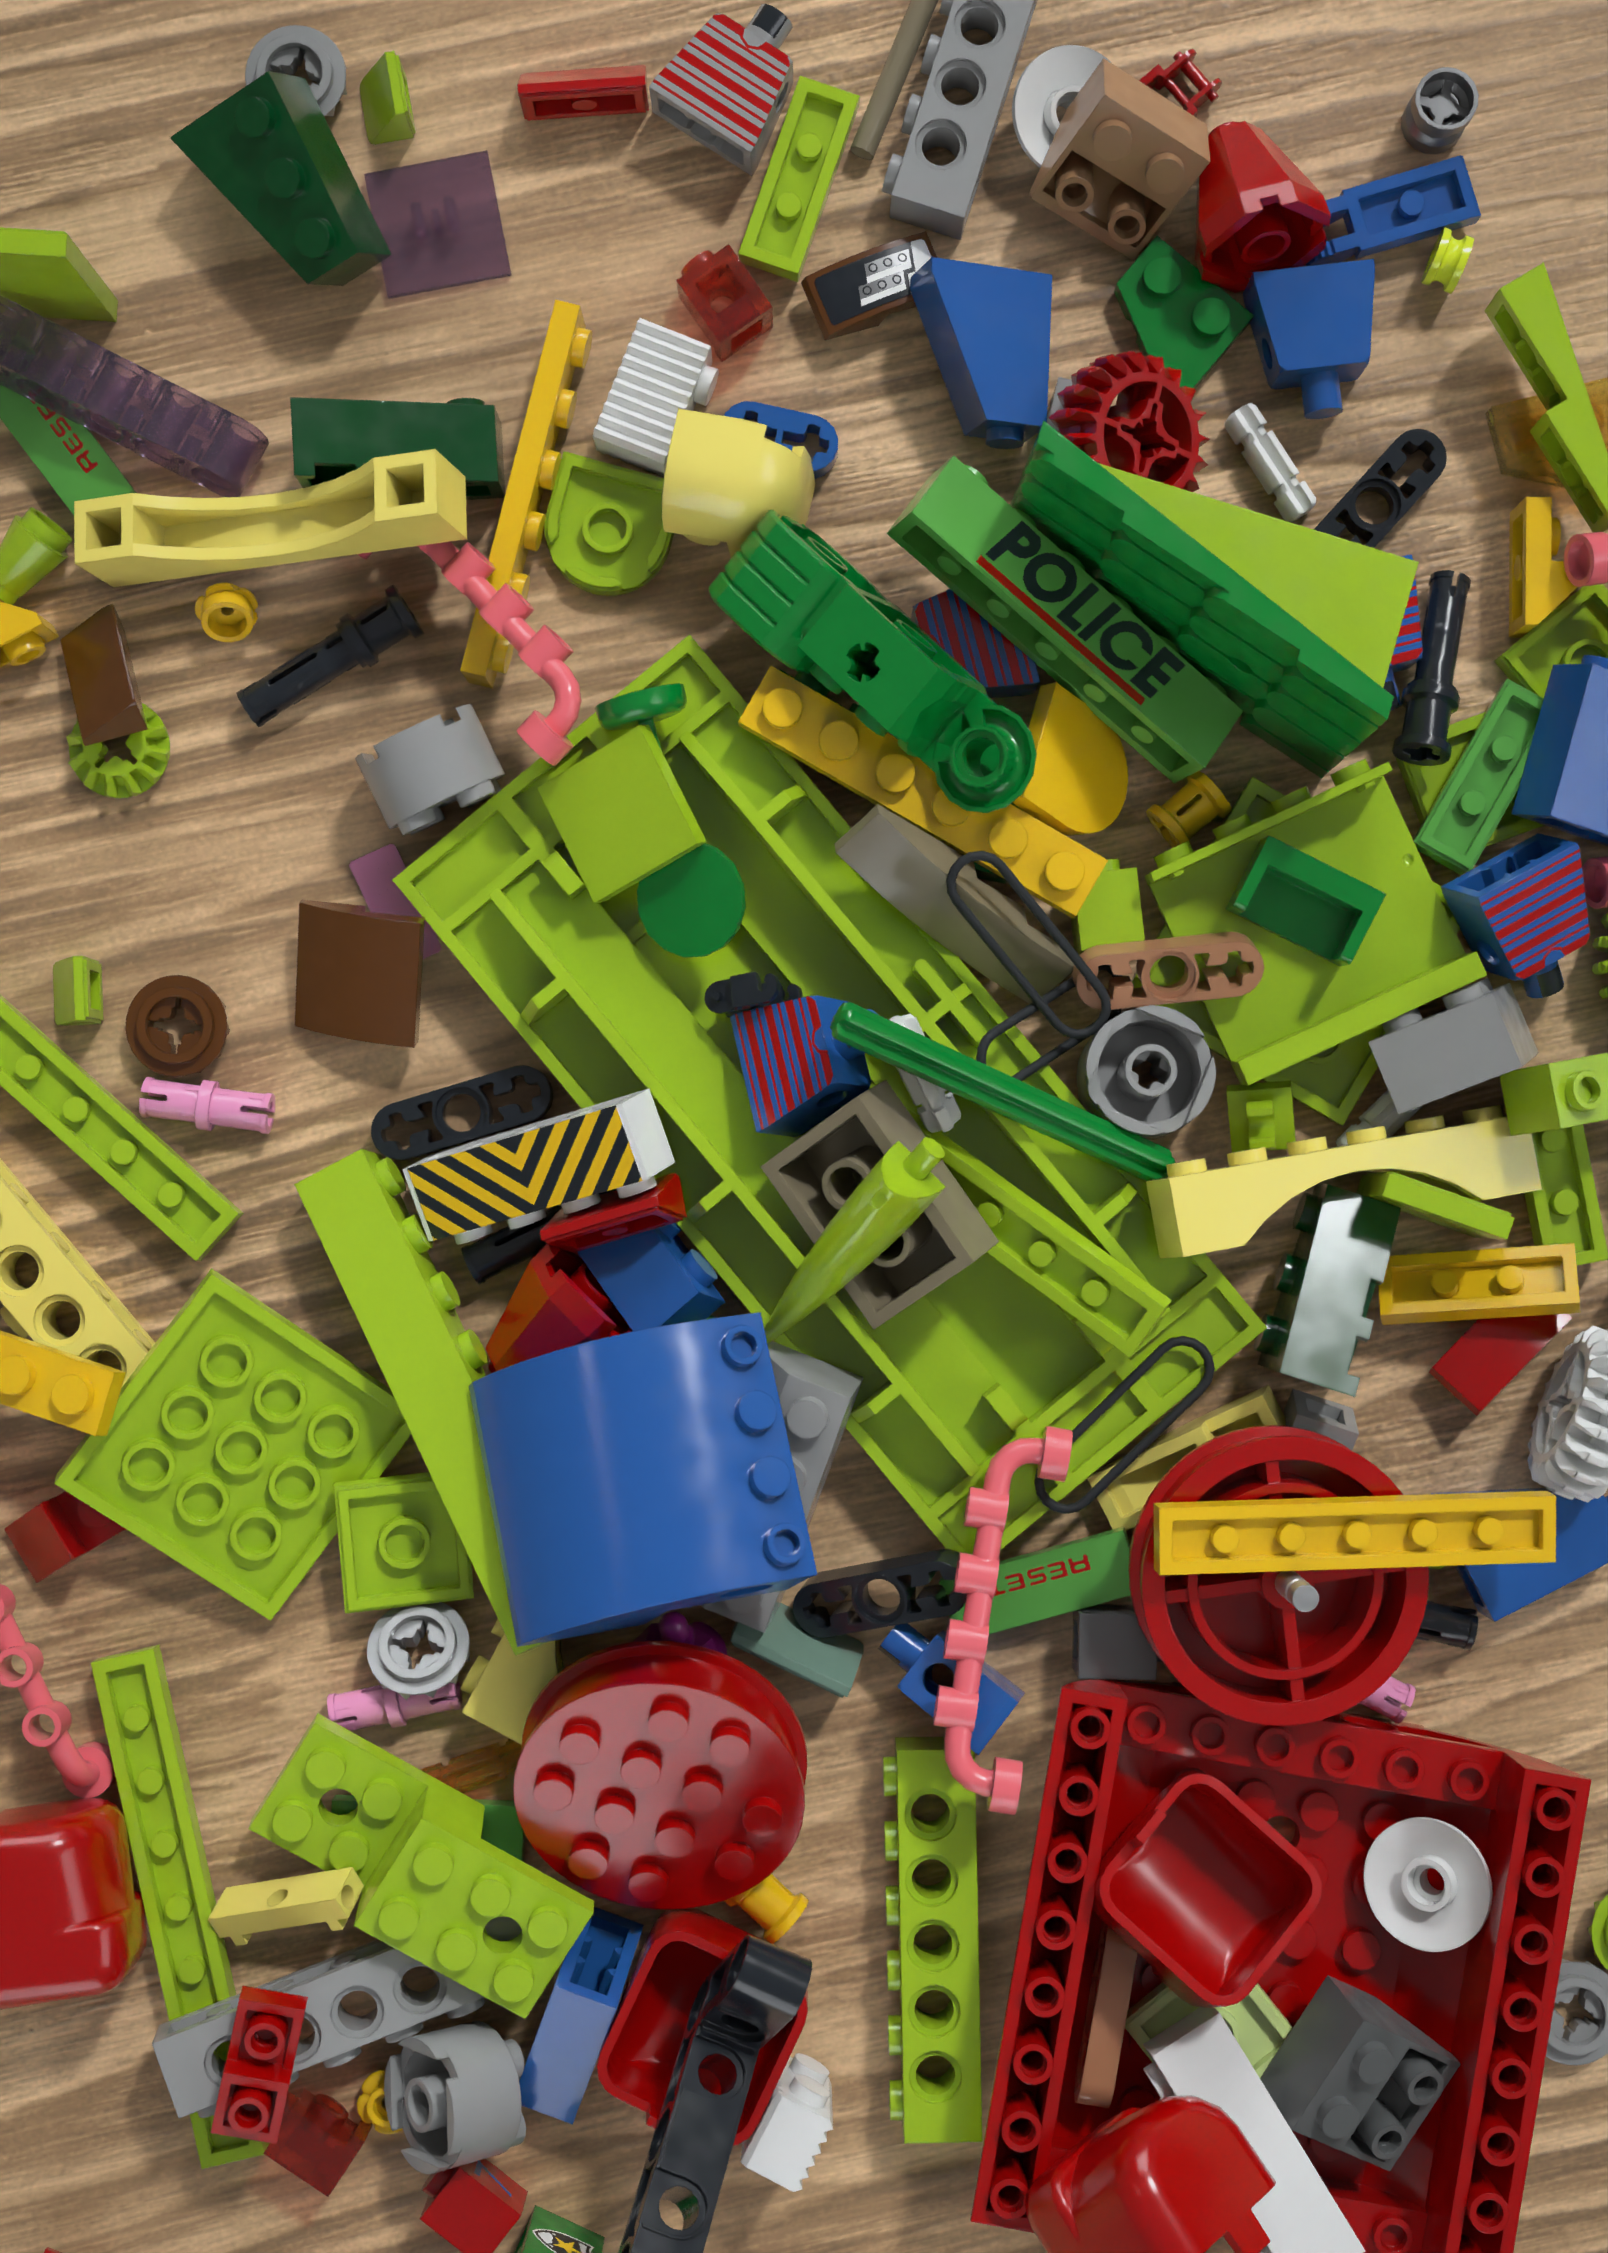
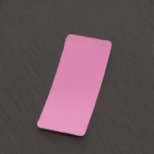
M394 844L384 846L350 862L349 867L370 912L422 917L392 881V879L406 869ZM426 920L423 959L441 950L436 933Z

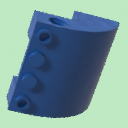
M761 1312L670 1324L593 1340L519 1362L482 1377L469 1385L517 1647L644 1625L669 1610L783 1591L817 1575Z

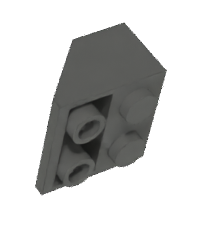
M1327 1975L1260 2080L1293 2131L1391 2171L1461 2063L1453 2054L1377 1997Z

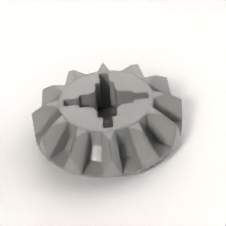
M290 25L275 29L260 39L252 49L247 60L245 70L246 86L267 71L294 75L298 66H302L304 59L305 70L309 79L317 82V84L312 83L309 87L323 115L334 117L335 106L342 95H347V67L336 44L322 32L301 25Z
M439 1602L392 1608L377 1621L371 1631L367 1644L368 1663L373 1675L383 1689L388 1688L397 1692L406 1700L410 1695L421 1694L434 1698L437 1690L446 1684H457L460 1670L465 1662L470 1661V1635L463 1618L457 1611L445 1603ZM427 1630L428 1641L435 1654L423 1655L420 1663L416 1664L415 1669H412L410 1655L402 1649L416 1647L419 1644L420 1638H424Z
M1562 1959L1555 2003L1558 2004L1559 2001L1570 2003L1574 1994L1578 1995L1579 1992V2004L1594 2017V2020L1585 2016L1583 2019L1573 2017L1569 2025L1563 2028L1564 2018L1558 2011L1553 2010L1546 2057L1561 2064L1584 2065L1594 2062L1608 2053V1974L1588 1961L1584 1963Z

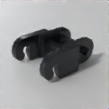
M757 972L730 976V979L712 983L705 992L704 1000L710 1011L724 1013L730 1018V1016L739 1012L785 1002V991L776 975L767 974L764 978L765 983H762ZM796 984L788 986L789 999L786 1001L803 997L800 986Z

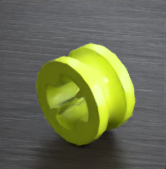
M1443 227L1427 261L1421 283L1429 286L1433 281H1439L1444 286L1443 291L1452 294L1467 264L1474 238L1466 235L1463 239L1457 240L1452 237L1451 229Z

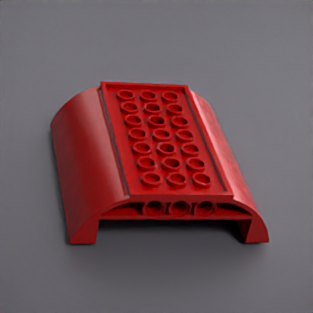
M1099 1679L1076 1681L1061 1686L970 2221L1034 2233L1025 2212L1026 2194L1033 2182L1104 2121L1128 2108H1143L1160 2099V2096L1143 2070L1153 2062L1125 2028L1110 2107L1107 2109L1075 2103L1076 2067L1102 1920L1093 1910V1902L1100 1862L1122 1833L1151 1800L1168 1785L1185 1776L1200 1773L1211 1775L1221 1781L1266 1822L1276 1816H1285L1292 1819L1295 1825V1834L1290 1843L1307 1857L1319 1872L1322 1882V1896L1316 1910L1258 1982L1293 2027L1295 2026L1327 1975L1377 1997L1453 2054L1461 2063L1391 2171L1292 2130L1365 2249L1364 2253H1513L1591 1779L1558 1765L1506 1748L1428 1729L1422 1725L1406 1722L1397 1724L1389 1719L1342 1712L1321 1721L1302 1725H1262L1246 1722L1215 1710L1196 1698L1181 1683L1176 1682L1170 1684L1138 1680ZM1428 1817L1444 1821L1456 1827L1476 1845L1488 1866L1493 1891L1490 1913L1481 1930L1471 1940L1458 1948L1443 1952H1428L1410 1947L1393 1937L1381 1925L1370 1907L1364 1887V1865L1368 1851L1381 1832L1404 1819ZM1429 1868L1427 1873L1429 1883L1433 1888L1443 1890L1445 1884L1441 1874L1436 1869ZM1138 1953L1128 2010L1162 1983L1153 1973L1152 1966Z

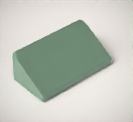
M782 1603L765 1633L736 1621L730 1638L733 1646L841 1698L844 1696L848 1697L864 1652L863 1643L847 1634L826 1638L809 1634L798 1624L793 1608Z

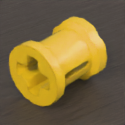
M1200 771L1188 776V783L1162 806L1153 804L1146 811L1152 825L1173 848L1187 841L1190 843L1189 839L1216 816L1224 818L1232 811L1229 802L1221 790L1207 775Z
M771 1874L756 1886L737 1896L724 1900V1902L730 1907L734 1905L741 1907L764 1929L763 1938L773 1944L794 1925L807 1907L809 1900L802 1893L794 1895Z

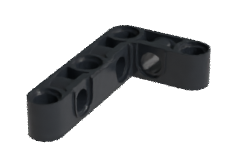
M746 1935L703 1981L687 2020L618 2253H703L759 2050L791 2021L797 2013L810 1981L812 1972L811 1959L751 1935ZM699 2068L708 2069L716 2075L721 2085V2095L712 2094L703 2087L698 2076ZM660 2200L671 2201L680 2209L684 2220L682 2230L673 2229L665 2224L659 2211Z

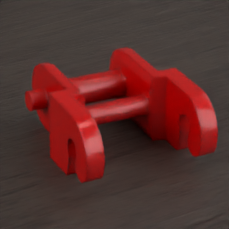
M1190 49L1184 54L1181 51L1177 52L1173 57L1175 62L1168 68L1163 70L1158 64L1139 80L1151 89L1155 87L1161 90L1163 87H1166L1183 109L1195 117L1197 116L1198 108L1208 99L1211 103L1218 99L1219 95L1216 92L1222 85V81L1219 78L1209 82L1192 62L1197 54L1194 49ZM1181 72L1185 74L1199 91L1190 100L1173 81Z

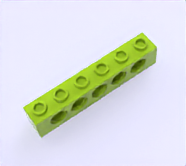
M895 1737V1756L883 1757L884 1796H896V1821H884L885 1861H897V1885L885 1886L886 1926H898L899 1950H887L888 1991L900 1990V2015H888L889 2056L901 2055V2080H889L890 2121L902 2120L904 2144L983 2142L976 1793L966 1790L952 1777L945 1761V1737ZM971 1750V1755L975 1761V1752ZM923 1795H938L946 1801L947 1807L941 1817L933 1821H923L913 1815L911 1812L912 1806ZM934 1859L944 1863L948 1871L941 1882L935 1885H924L913 1877V1872L918 1864L925 1860ZM927 1925L941 1926L949 1933L947 1941L936 1949L920 1947L914 1941L915 1935L921 1928ZM930 1990L944 1992L950 1998L947 2007L934 2014L921 2011L915 2004L923 1993ZM929 2056H941L951 2063L949 2070L937 2078H929L922 2075L917 2070V2067L922 2060Z

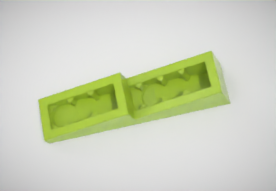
M1543 262L1500 288L1485 309V313L1547 410L1532 427L1530 433L1591 531L1607 533L1608 452Z

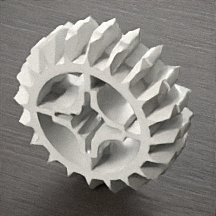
M1591 1326L1586 1331L1579 1333L1574 1338L1573 1343L1565 1347L1563 1358L1555 1363L1554 1372L1549 1382L1545 1383V1392L1541 1401L1537 1404L1538 1412L1536 1419L1531 1424L1533 1433L1528 1442L1530 1454L1527 1459L1533 1481L1545 1486L1547 1490L1552 1491L1554 1494L1570 1500L1575 1498L1587 1503L1594 1498H1600L1606 1493L1608 1488V1329L1605 1330Z

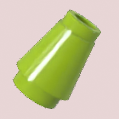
M30 507L23 517L15 515L0 545V599L7 604L14 605L19 597L25 595L68 558L65 550L72 542V538L57 523L35 508Z

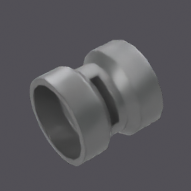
M1441 67L1430 71L1421 79L1402 114L1401 122L1404 137L1414 149L1425 154H1439L1448 151L1458 142L1478 107L1479 94L1476 85L1465 72L1456 68ZM1427 112H1429V114H1430L1431 117L1433 118V121L1430 120V118L1428 117Z

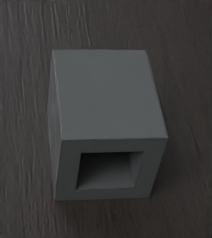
M1098 1604L1073 1611L1072 1668L1078 1679L1156 1680L1157 1662L1162 1661L1146 1640L1138 1624L1133 1605Z

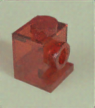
M729 244L715 254L711 250L704 251L692 258L681 271L682 276L676 280L678 297L714 347L715 354L721 362L773 328L772 305ZM718 297H727L733 302L719 313L711 308V303Z
M304 2088L300 2096L297 2097L288 2091L277 2144L269 2143L263 2154L329 2197L365 2143L373 2124H366L362 2119L355 2123L348 2118L349 2114L346 2108L326 2094H317L315 2096Z

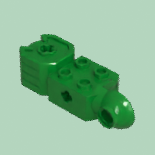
M768 510L757 524V530L752 531L740 546L741 551H736L725 565V571L720 572L708 587L709 594L715 604L759 646L789 668L815 677L835 694L839 695L845 690L859 704L853 711L856 717L869 729L882 737L889 732L898 739V746L906 754L920 758L935 772L937 784L951 802L966 811L988 813L1007 807L1021 796L1034 775L1037 756L1032 732L1022 718L1006 707L997 705L989 698L985 687L897 605L885 598L865 576L829 543L804 524L801 525L787 516L780 518L776 511ZM996 744L1000 755L999 763L991 774L984 776L980 769L981 756L986 748Z

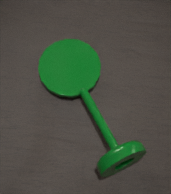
M667 684L609 699L596 705L595 710L600 725L607 730H623L634 728L638 725H649L661 748L654 722L680 713L686 706L687 697L683 684ZM706 843L639 881L637 888L638 914L648 935L664 950L683 958L708 956L727 946L739 931L746 909L744 883L735 864L719 848Z

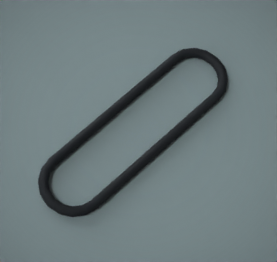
M985 851L969 852L959 857L950 867L946 879L947 894L953 905L1053 1028L1063 1036L1074 1039L1088 1038L1096 1034L1107 1023L1111 1012L1110 996L1104 985L1005 862L995 854ZM972 861H985L992 864L1097 992L1101 1000V1012L1099 1018L1092 1025L1084 1029H1073L1062 1023L960 898L956 889V879L958 873L965 865Z
M1109 965L1098 966L1099 971H1108L1112 977L1122 976L1114 975ZM1073 977L1043 995L1042 999L1049 1004L1075 987ZM1032 1002L990 1029L979 1043L976 1060L986 1064V1054L990 1043L996 1037L1038 1011L1039 1009ZM1122 1009L1111 1010L1108 1021L1120 1014ZM1069 1038L1012 1077L1020 1081L1025 1080L1086 1038Z
M1179 1336L1170 1338L1160 1344L1072 1430L1073 1444L1145 1372L1173 1347H1192L1203 1358L1205 1371L1200 1383L1077 1502L1062 1504L1050 1498L1045 1490L1044 1479L1037 1477V1467L1034 1479L1037 1496L1046 1507L1054 1512L1069 1514L1079 1512L1088 1506L1206 1391L1212 1382L1215 1367L1213 1357L1203 1343L1195 1338Z

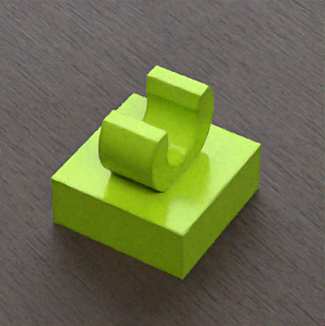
M1291 1080L1253 1083L1251 1085H1227L1226 1094L1232 1153L1266 1147V1151L1287 1149L1286 1143L1296 1141Z

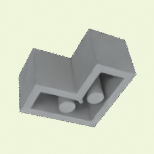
M1486 978L1443 997L1442 1000L1446 1009L1422 1019L1419 1009L1415 1008L1382 1024L1385 1034L1378 1036L1368 1043L1398 1114L1521 1068L1539 1053L1510 983L1493 989L1489 978Z

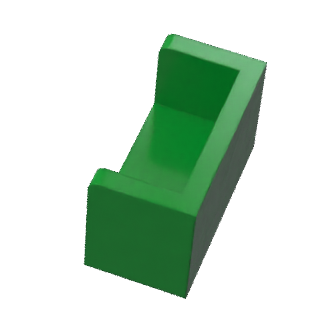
M1268 835L1259 841L1225 909L1341 967L1350 965L1386 893Z

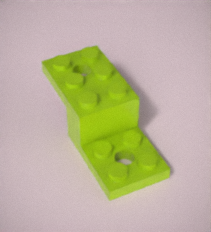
M319 1713L313 1719L255 1812L249 1825V1830L324 1871L353 1867L364 1885L359 1899L354 1927L524 2019L532 2010L594 1913V1901L481 1839L485 1805ZM344 1789L355 1797L358 1806L348 1814L337 1815L325 1808L321 1797L330 1790ZM504 1916L514 1919L520 1925L522 1931L512 1940L498 1941L488 1935L485 1926L490 1920Z

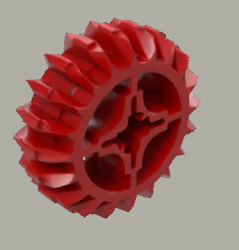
M1127 351L1116 354V356L1110 354L1096 358L1095 362L1090 363L1088 367L1081 368L1077 373L1072 374V385L1066 386L1064 390L1057 393L1064 409L1056 410L1048 418L1059 429L1058 432L1097 463L1190 492L1200 489L1193 473L1200 472V470L1208 466L1198 454L1199 447L1210 440V438L1199 434L1197 423L1206 412L1197 409L1193 410L1191 401L1196 389L1187 386L1180 387L1181 369L1165 368L1163 357L1143 356L1142 352ZM1118 395L1116 405L1110 406L1115 397Z

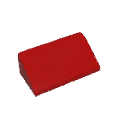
M644 65L523 73L520 75L517 84L524 119H527V121L646 113V111H649L647 71Z
M676 1173L655 1178L657 1183L655 1187L625 1198H620L617 1190L600 1195L601 1201L573 1213L564 1214L563 1209H560L540 1230L541 1240L547 1244L575 1253L683 1221V1218L687 1217L680 1178Z

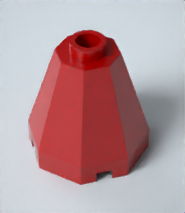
M1246 121L1226 122L1214 128L1208 135L1210 163L1197 178L1195 261L1202 280L1237 293L1245 290L1249 282L1248 278L1251 277L1253 272L1303 267L1325 249L1327 240L1323 226L1329 227L1331 214L1324 195L1261 128Z
M546 1243L530 1260L485 1348L490 1358L488 1368L490 1373H494L519 1362L556 1350L633 1331L578 1252L572 1253Z

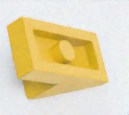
M1525 497L1510 512L1509 637L1521 638L1577 588L1566 575L1564 561H1551L1552 556H1556L1561 540L1560 520L1558 517H1552V497Z

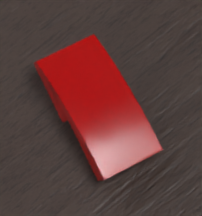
M1569 1314L1478 1319L1436 1362L1429 1373L1473 1414L1478 1416L1569 1323L1572 1317Z
M242 1986L211 2133L277 2144L308 1997Z

